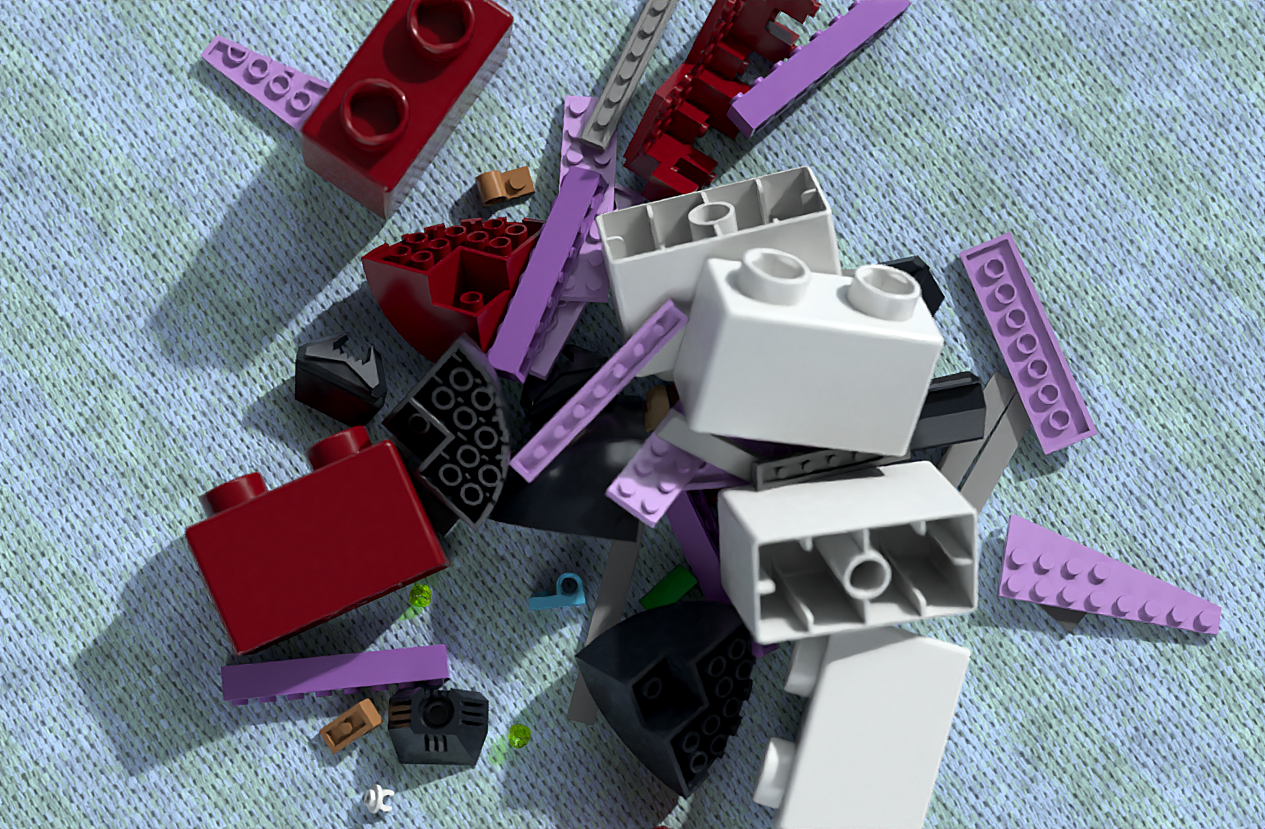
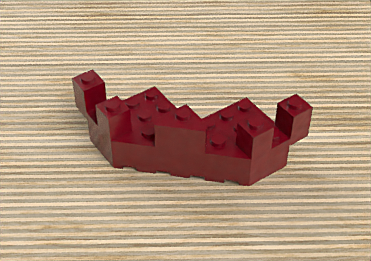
M715 0L687 58L654 93L623 155V158L626 159L623 167L647 181L641 193L642 197L650 202L701 191L705 186L707 188L711 187L717 177L714 170L719 162L694 148V143L698 138L703 139L709 127L735 141L741 131L727 116L731 107L729 102L738 93L742 92L744 95L751 90L749 85L739 80L737 76L739 74L743 76L751 63L748 59L753 52L758 53L774 64L779 61L784 63L786 59H790V53L798 47L795 44L800 35L776 20L780 13L783 12L803 24L809 16L812 18L816 16L822 6L818 2L819 0Z

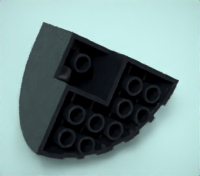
M464 332L381 424L422 461L412 474L476 532L488 517L504 486L511 457L512 426L505 392L496 371L480 347Z
M615 395L530 483L509 464L504 486L487 519L549 532L637 543L640 519L609 498L606 493L646 442L645 413L641 397L635 395ZM557 412L545 418L543 422L523 436L511 452L510 460Z
M685 601L645 610L617 623L595 638L574 657L593 700L617 736L654 776L687 800L709 777L708 769L715 759H722L729 736L734 737L743 717L739 714L743 702L749 701L753 686L750 674L753 670V665L756 664V656L752 655V642L756 639L734 605L717 601Z

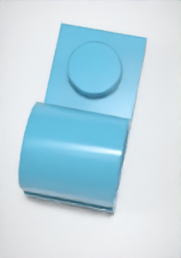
M566 572L559 576L556 582L557 595L551 596V591L535 592L534 598H528L530 611L586 605L582 580L573 572ZM566 579H573L577 582L578 588L574 593L567 594L562 590V584Z

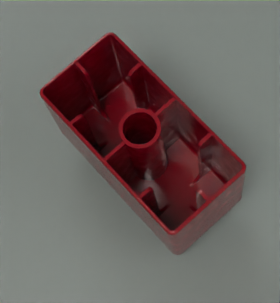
M393 0L301 126L300 136L304 164L382 219L388 220L392 218L506 59L514 23L513 15L493 0Z
M364 426L352 427L322 439L305 449L303 454L311 471L308 474L268 490L260 472H252L218 485L200 496L199 502L206 515V519L187 527L184 531V537L235 655L256 654L451 566V562L402 451L392 441L382 440L372 444Z

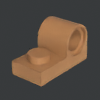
M528 166L500 173L499 170L489 171L475 178L483 208L535 193Z
M368 698L357 703L319 730V733L334 755L358 738L380 726L384 721Z

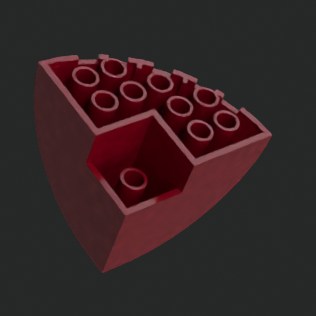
M498 217V219H490L483 222L482 218L461 220V225L447 228L444 223L424 228V233H407L401 235L402 241L389 246L388 243H384L361 257L363 270L372 294L386 318L407 343L429 361L436 364L464 332L487 355L488 350L493 347L497 338V329L506 317L508 303L516 294L519 278L528 266L530 252L536 247L540 238V229L547 221L523 218L522 222H507V217Z

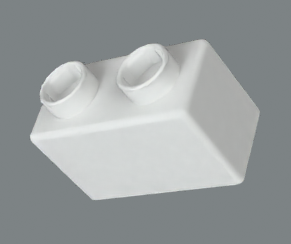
M808 166L600 214L595 220L618 326L624 344L668 299L689 317L703 265L710 258L741 262L743 256L748 251L772 249L797 258L806 265L810 272L842 276L832 210L812 169ZM687 323L635 376L645 377L655 374L656 377L665 381H674L672 376Z
M772 249L748 251L743 256L741 262L716 258L706 260L689 314L690 320L685 328L672 375L690 428L696 432L904 456L944 343L943 337L920 295V286L912 277L904 272L883 265L868 264L860 266L855 270L852 278L810 272L806 265L797 258Z
M929 461L860 469L760 492L753 489V484L721 489L718 494L721 584L757 642L761 644L971 613L977 608L978 515L974 508Z
M891 625L797 639L784 682V690L786 692L806 697L794 742L773 736L769 738L752 794L753 802L775 808L771 820L772 828L922 829L971 650Z

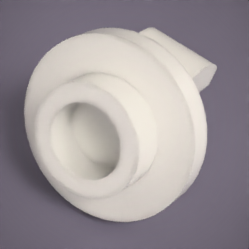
M374 784L370 790L366 791L364 804L370 813H377L379 810L391 811V806L383 804V798L386 795L394 796V792L382 789L380 785Z

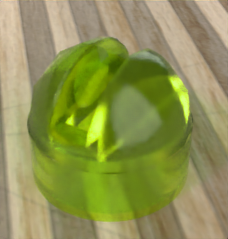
M415 584L409 592V603L417 607L429 606L432 596L430 588L426 584L422 586Z
M523 724L512 725L508 733L509 744L516 749L523 748L530 741L531 730Z

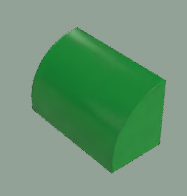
M678 564L638 602L645 610L677 603L698 584V581L681 564Z

